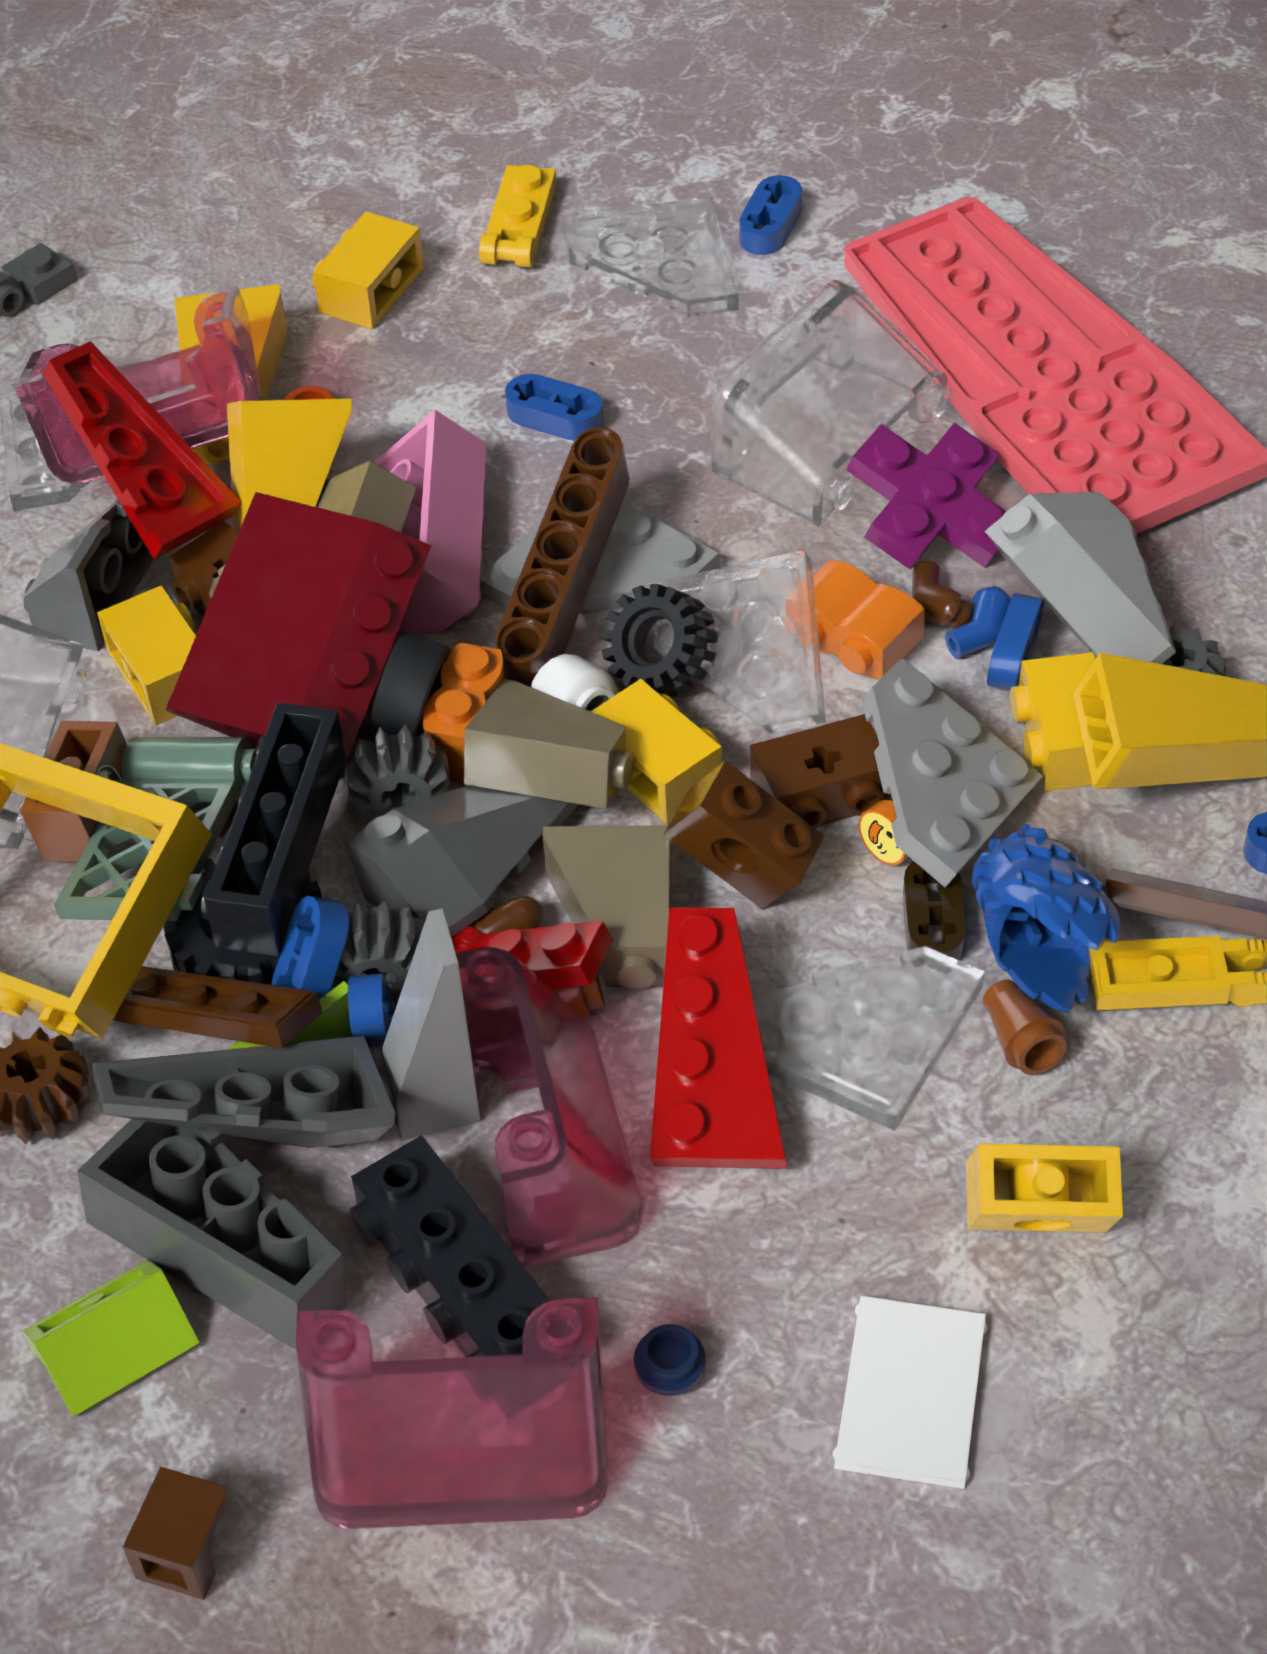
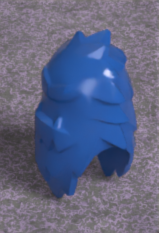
M1024 823L1018 831L1013 832L1004 840L992 838L989 841V850L982 852L974 864L971 883L976 889V897L983 911L988 940L997 964L1004 972L1007 971L1014 982L1030 998H1037L1061 1012L1069 1013L1073 1008L1074 1001L1084 1004L1088 996L1089 948L1098 950L1102 947L1106 938L1115 943L1118 941L1121 924L1119 914L1115 905L1106 895L1107 889L1101 881L1085 870V863L1079 860L1077 855L1060 844L1058 840L1048 838L1045 828L1030 827L1029 824Z

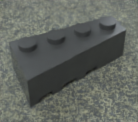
M131 1119L77 1170L86 1222L301 1354L346 1307L343 1254L286 1198L279 1200L263 1184V1175L247 1159L241 1162L222 1143L220 1133Z

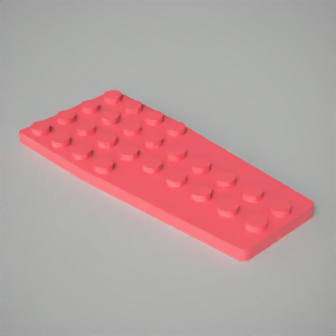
M962 198L849 242L845 246L844 267L980 441L1000 454L997 461L1028 494L1101 492L1130 520L1136 534H1139L1267 477V449L1193 377L1163 350L977 198Z

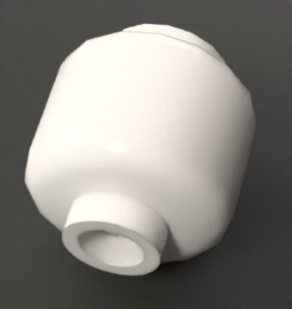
M562 654L550 659L539 669L531 685V688L589 712L618 694L617 685L609 673L580 656L572 654Z

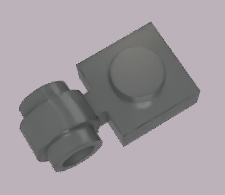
M40 243L1 266L0 317H10L20 310L25 297L38 305L77 281L74 264Z

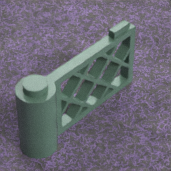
M135 737L126 743L121 762V784L187 805L189 808L200 802H212L210 806L195 813L212 833V836L166 921H177L182 910H192L205 885L200 873L237 798L240 796L243 784L249 779L256 760L257 748L249 737ZM99 822L54 904L59 918L112 920L136 877L135 875L125 881L120 874L143 863L155 841ZM131 838L137 843L109 859L105 857L108 850ZM108 880H111L115 885L113 888L95 897H84L86 892Z

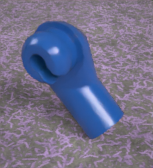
M992 586L978 590L972 599V603L976 604L972 622L946 632V645L953 657L958 659L995 644L1011 601L1008 594L1002 588Z

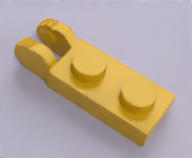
M1220 936L1123 940L1116 943L1104 941L1102 947L1098 950L1089 948L1090 975L1097 1010L1228 1004L1229 1001L1238 1007L1251 1006L1253 1004L1259 1006L1260 1004L1266 1005L1267 972H1259L1260 969H1266L1267 941H1262L1261 938L1247 940V938L1221 939Z

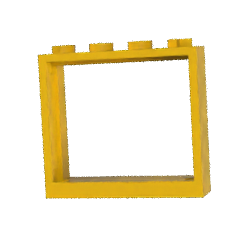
M0 743V812L13 792L155 841L70 998L0 972V1011L21 1018L24 1011L27 1010L40 1015L38 1021L63 1036L73 1038L76 1031L80 1030L103 1039L208 844L212 833L187 805Z

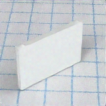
M860 1296L859 1304L855 1307L857 1320L837 1447L833 1450L834 1469L965 1489V1481L970 1477L967 1465L983 1335L988 1329L985 1322L986 1314Z

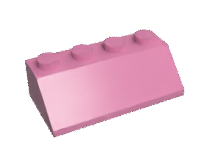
M434 410L374 461L377 465L417 488L402 533L432 545L397 634H402L404 631L412 634L442 633L460 618L468 617L476 609L481 597L479 586L480 566L483 556L481 548L482 525L485 516L483 508L484 484L487 476L485 469L486 443L442 413Z

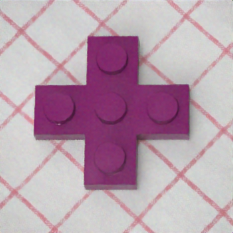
M955 422L928 455L918 450L883 424H880L855 453L846 468V471L890 501L872 522L864 538L911 570L939 535L985 568L999 551L985 533V530L999 520L1006 511L975 488L991 470L1000 454Z

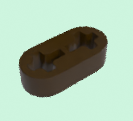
M913 861L905 870L902 899L907 951L910 959L921 968L930 971L949 970L956 966L963 958L965 948L966 919L961 876L958 873L944 887ZM924 884H936V888L939 891V901H928L927 887ZM929 925H940L941 939L945 942L944 944H932V939L929 936Z

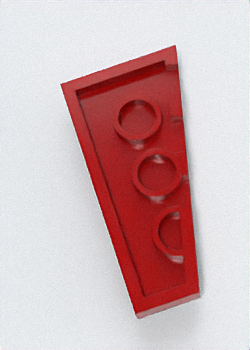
M91 341L49 360L43 376L154 560L235 515L242 503L238 497Z
M669 908L650 1159L654 1167L789 1169L735 909Z

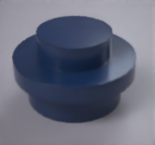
M664 1324L653 1328L640 1340L634 1353V1368L639 1381L648 1390L659 1395L675 1396L690 1391L700 1382L706 1368V1354L700 1340L688 1329L676 1324Z

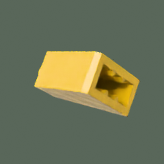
M352 398L263 400L227 403L231 491L242 502L233 516L234 530L239 533L255 492L316 507L352 412Z

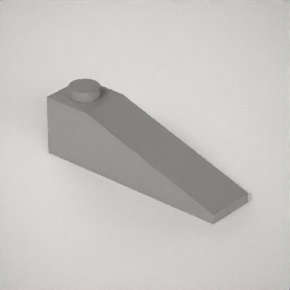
M1101 492L1029 494L985 530V533L1013 571L1039 598L1044 599V604L1090 652H1093L1095 657L1101 652L1162 664L1176 653L1160 603L1154 596L1148 578L1150 576L1149 570L1136 542L1138 538L1134 526Z
M443 908L428 912L382 1047L386 1076L381 1077L394 1109L402 1141L416 1138L420 1135L424 1136L481 1122L459 965Z

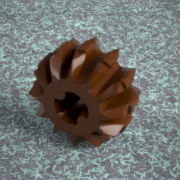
M39 1027L30 1039L23 1040L12 1031L10 1045L5 1048L0 1047L1 1137L15 1131L16 1136L27 1144L36 1131H43V1133L54 1140L56 1125L60 1122L77 1125V1116L79 1115L77 1107L90 1103V1088L87 1077L89 1069L84 1056H80L79 1051L74 1050L72 1042L66 1036L59 1035L50 1039L49 1035Z

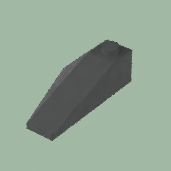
M118 499L52 554L36 579L34 578L28 583L23 603L25 610L29 614L35 638L99 651L104 643L97 612L130 599L154 559Z
M468 785L394 808L385 815L370 821L362 831L345 841L344 845L366 901L375 907H378L385 901L388 909L392 910L410 907L412 917L425 921L429 911L443 908L452 938L492 908L499 899L496 888L510 872L520 874L531 862L528 851L540 837H543V827L561 826L579 804Z
M364 1036L288 1043L284 1048L257 1046L93 1063V1077L103 1115L306 1148L323 1146L337 1148L347 1146L350 1143L376 1141L395 1124L394 1109Z

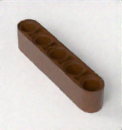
M606 427L587 429L577 436L571 446L496 633L495 646L496 649H501L504 675L507 680L517 681L531 687L532 681L539 669L550 659L562 655L565 651L629 486L630 477L620 436ZM563 557H569V558H567V559L558 560V559L563 558ZM546 604H552L551 606L546 608H539L540 606ZM524 653H533L532 655L524 658H517Z

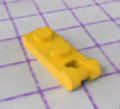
M533 165L506 166L486 233H482L480 239L479 259L481 264L497 265L499 260L515 261L516 267H533L557 187L556 169L540 168Z

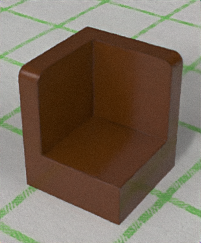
M160 1466L123 1545L124 1552L137 1580L202 1600L205 1599L216 1575L207 1546L229 1499L224 1485Z

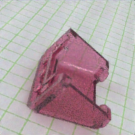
M238 286L204 298L196 308L194 326L200 342L199 345L118 370L191 448L228 437L227 403L262 401L248 311ZM65 343L33 352L15 386V390L45 462L52 474L63 482L79 484L104 477L43 376L50 359L78 347V345Z
M485 947L456 953L474 1073L480 1072V1067L492 1070L501 1077L506 1094L539 1088L544 1110L522 1114L510 1119L500 1128L495 1138V1154L501 1177L507 1222L505 1228L509 1248L526 1268L615 1248L629 1242L638 1233L642 1223L641 1199L592 1026L507 950Z
M598 1297L558 1299L545 1302L533 1310L525 1322L523 1355L373 1362V1346L369 1328L358 1316L340 1310L297 1312L296 1352L311 1482L317 1509L322 1517L332 1525L347 1529L572 1519L588 1515L598 1508L606 1497L608 1488L606 1389Z

